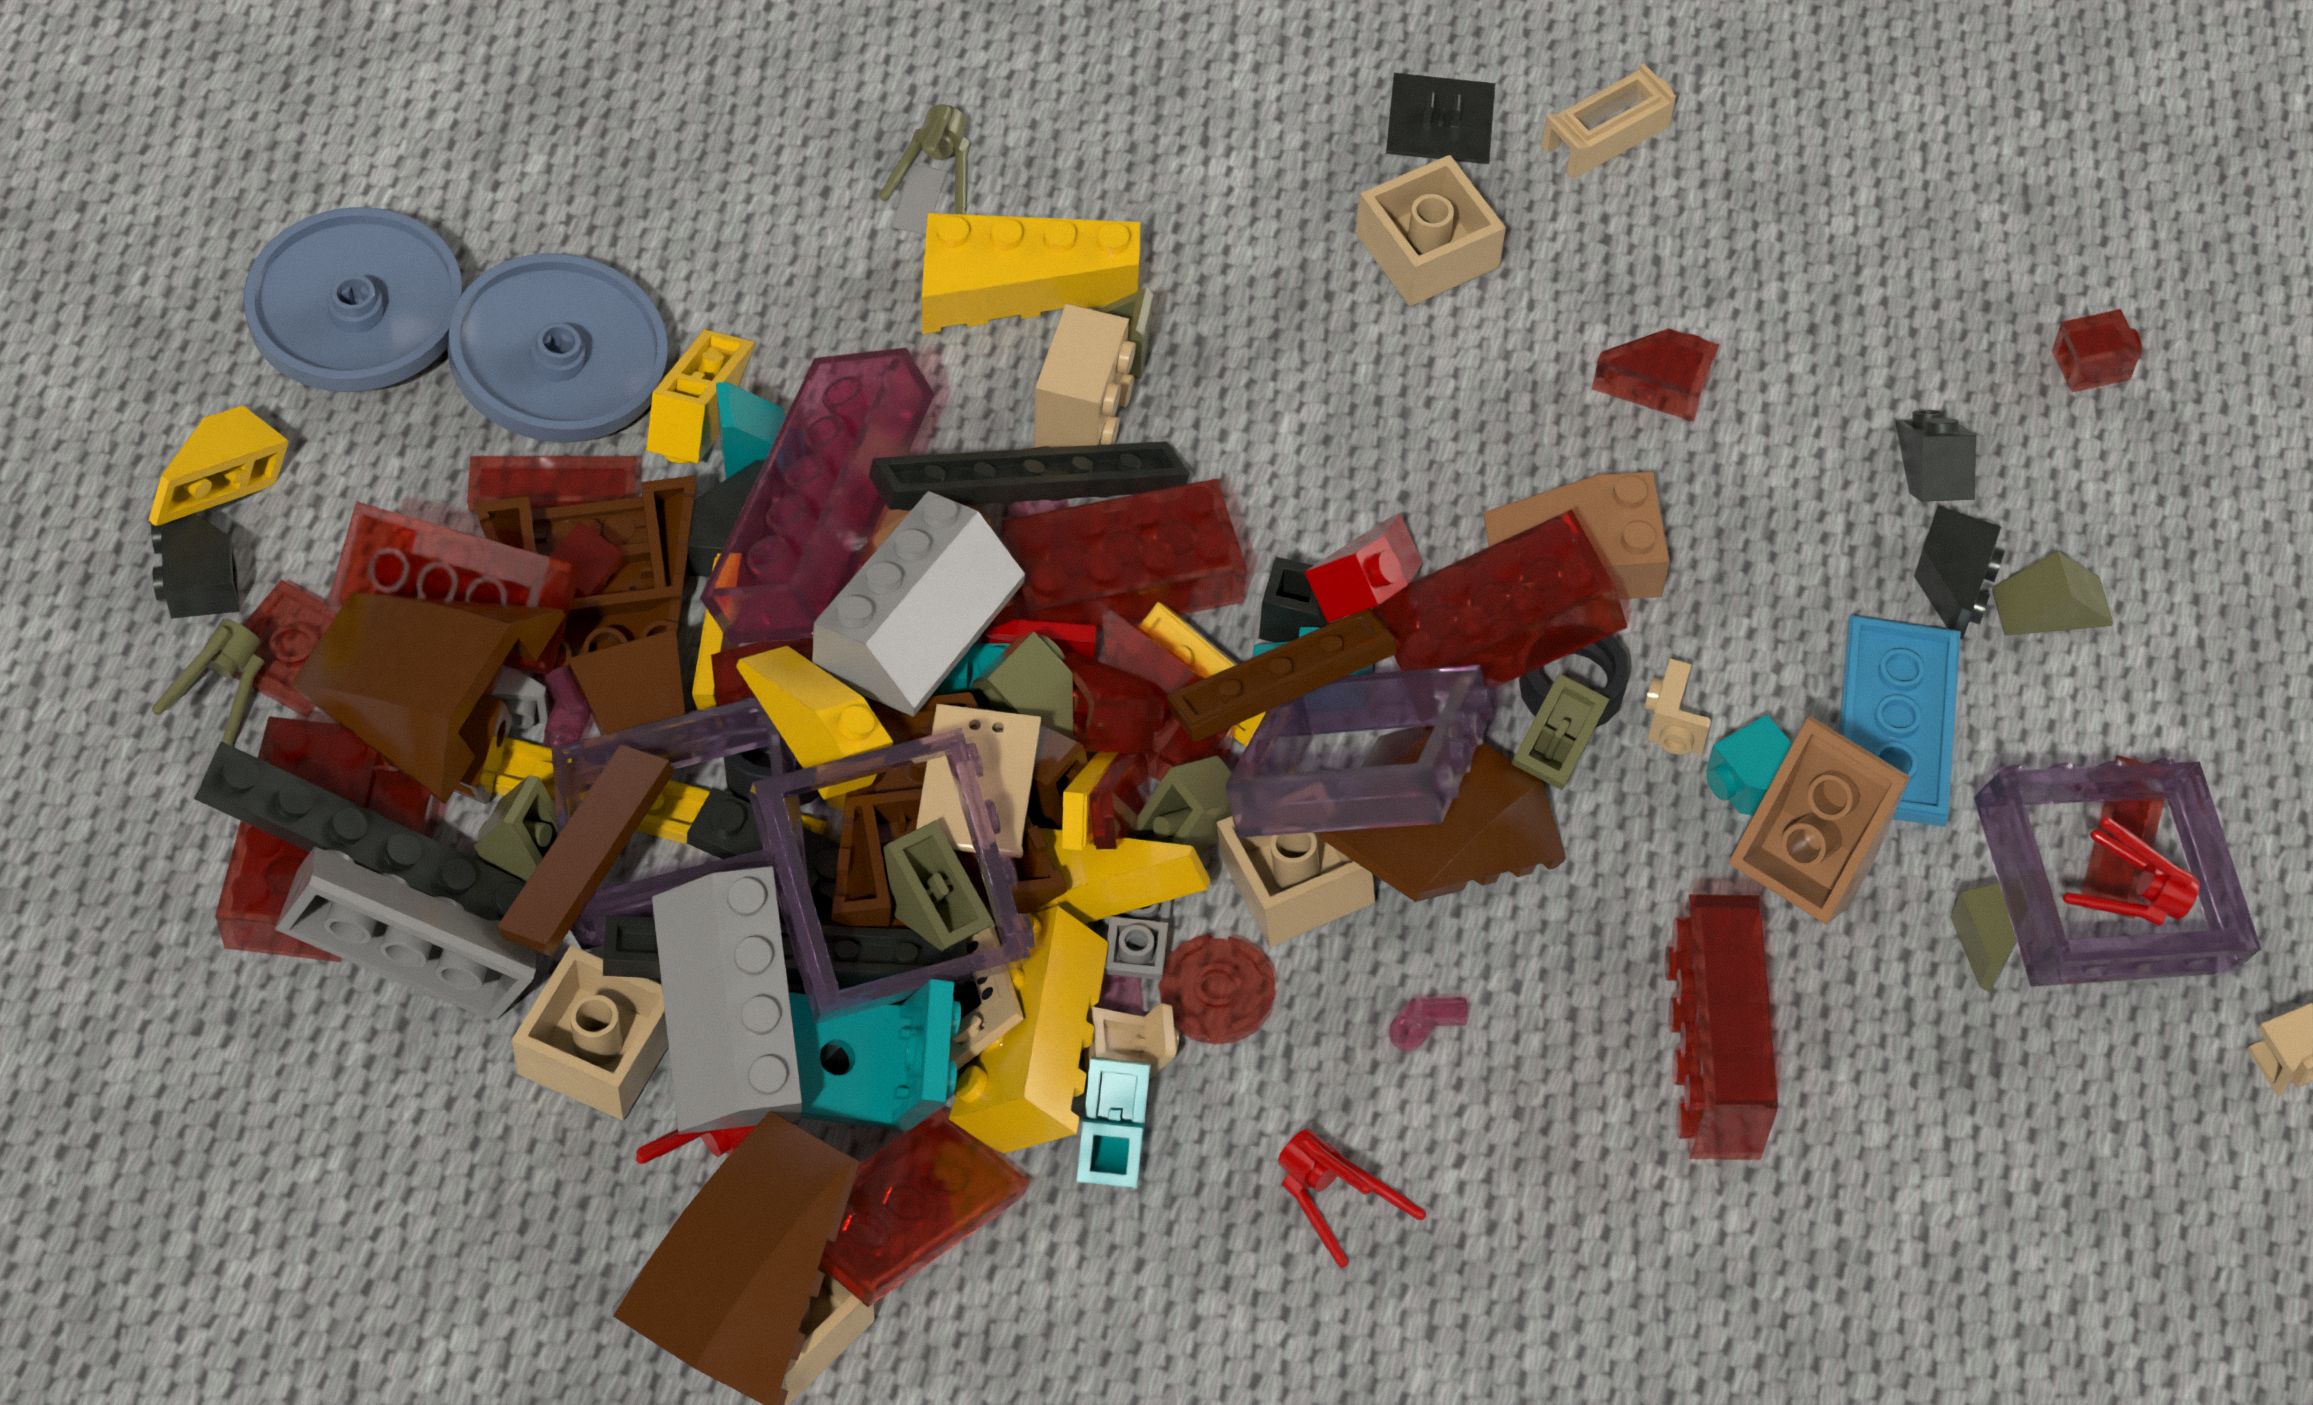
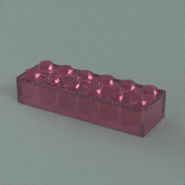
M907 347L813 359L700 596L701 601L731 644L813 638L814 622L853 578L886 504L868 477L873 458L908 455L935 395Z

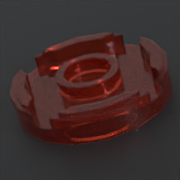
M1213 935L1198 936L1178 946L1164 962L1163 977L1158 985L1160 1003L1172 1005L1174 1027L1190 1039L1212 1045L1236 1043L1256 1033L1270 1017L1276 995L1273 969L1259 950L1242 939L1228 936V940L1220 938L1212 939Z

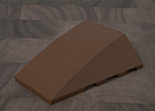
M697 475L641 482V497L531 510L529 496L472 503L512 604L562 609L566 615L536 661L556 713L588 709L573 680L569 658L675 629L676 636H678Z
M351 592L295 676L291 686L341 726H346L354 732L362 742L375 752L379 751L392 761L400 771L413 781L417 780L425 786L434 797L446 804L476 757L459 735L460 728L508 653L536 662L566 615L562 609Z
M971 692L930 696L914 717L880 702L868 703L893 740V744L873 784L846 793L831 920L849 927L912 930L894 916L884 847L888 843L916 830L937 704L979 709ZM1028 813L1022 842L1024 852L1021 858L953 850L994 921L995 929L1010 925L1067 892L1068 886L1060 870H1055L1046 852L1047 844L1038 826L1033 825Z
M1449 720L1379 736L1319 836L1321 840L1414 902L1463 891L1470 880H1474L1482 886L1496 883L1500 874L1508 871L1516 877L1533 873L1537 864H1543L1549 870L1554 869L1562 864L1566 858L1543 782L1512 765L1511 760Z
M770 1111L725 1159L685 1208L650 1259L613 1305V1317L692 1368L761 1404L784 1405L788 1391L781 1388L789 1360L799 1359L806 1334L798 1331L809 1296L818 1298L825 1275L818 1270L826 1242L835 1243L860 1161Z

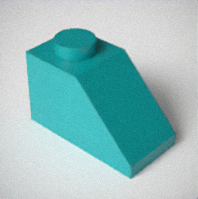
M716 383L720 442L725 478H729L755 460L767 461L768 483L793 482L792 462L801 461V449L798 429L787 430L784 408L731 383Z
M1768 714L1715 743L1711 750L1706 769L1709 787L1720 800H1729L1740 814L1754 816L1792 746L1791 741Z

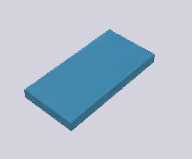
M1850 615L1847 625L1838 733L1911 777L1893 819L1946 827L1949 815L1961 631Z

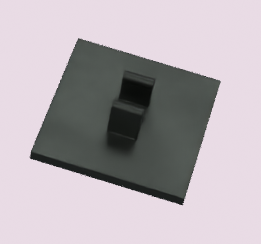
M1394 73L1386 154L1441 159L1451 155L1455 161L1489 164L1496 83Z

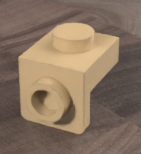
M1669 659L1664 680L1653 677L1644 710L1654 712L1647 740L1659 743L1661 748L1672 754L1683 755L1691 752L1702 755L1711 720L1707 717L1680 710L1692 664Z
M1159 1003L1145 1017L1092 1007L1087 1012L1086 1021L1095 1027L1092 1045L1083 1049L1085 1070L1089 1071L1091 1056L1151 1063L1149 1079H1151L1176 1055L1179 1045V1034L1174 1027L1172 1005Z

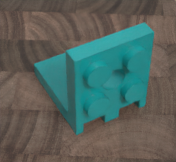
M930 979L901 1006L788 992L802 1099L801 1118L910 1131L945 1104L946 1098L953 1096L957 1080L956 1062L949 1061L950 1038L957 1036L961 1020L960 1002L953 1001L954 982ZM836 1045L847 1053L850 1065L846 1074L833 1075L823 1068L820 1062L822 1047Z

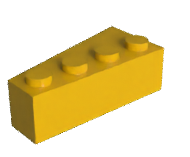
M927 213L922 284V334L940 332L941 327L967 324V327L989 324V320L1020 315L1021 319L1041 316V312L1063 309L1065 304L1087 309L1101 307L1138 292L1141 222Z
M1059 906L1022 917L1013 928L1010 935L1011 947L1005 961L1024 1020L968 1062L966 1071L960 1076L955 1086L956 1098L948 1119L993 1150L1004 1154L1077 1134L1079 1116L1071 1111L1073 1096L1077 1097L1084 1093L1087 1074L1079 1069L1078 1065L1081 1051L1092 1045L1095 1027L1087 1022L1086 1018L1088 1010L1099 1002L1109 942Z

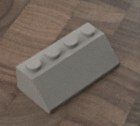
M928 491L814 622L812 663L858 694L914 717L1022 586L1025 573L979 511Z
M315 846L297 870L275 930L481 1017L497 1020L532 982L536 972L535 950L503 939L497 929L500 923L499 920L488 921L465 911L461 904L452 899L429 896L411 888L404 879L396 875L378 874L355 864L351 857L342 852L322 850Z
M773 866L711 873L652 896L679 1134L758 1125L770 1111L788 1121L801 1120L802 1099Z

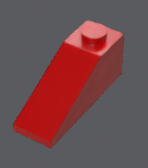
M1399 513L1389 517L1304 572L1328 623L1381 604L1407 587L1423 562Z

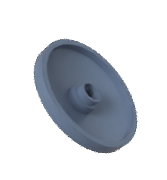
M349 207L334 209L307 217L274 237L260 252L250 268L244 287L243 301L249 332L255 346L268 363L280 373L301 384L317 389L337 392H360L383 388L401 382L417 374L435 361L448 347L451 316L457 301L464 291L461 272L453 252L446 242L431 228L414 218L395 211L371 207Z
M541 253L526 255L500 263L481 274L466 288L457 301L451 316L448 335V359L451 372L461 392L489 420L504 429L528 438L550 442H579L614 433L636 420L650 406L653 391L664 379L668 357V340L663 320L656 306L647 294L624 274L605 264L585 257L570 254Z

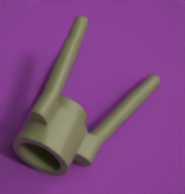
M945 104L935 105L928 110L922 128L915 130L910 145L879 193V198L882 201L889 199L920 149H923L929 157L938 160L947 159L951 155L955 156V214H966L967 155L971 143L963 137L967 120L960 110Z
M223 618L203 650L153 705L152 712L160 715L164 710H169L207 667L229 679L236 672H241L242 676L222 742L233 746L254 678L265 663L263 659L255 655V652L261 645L260 639L241 624Z

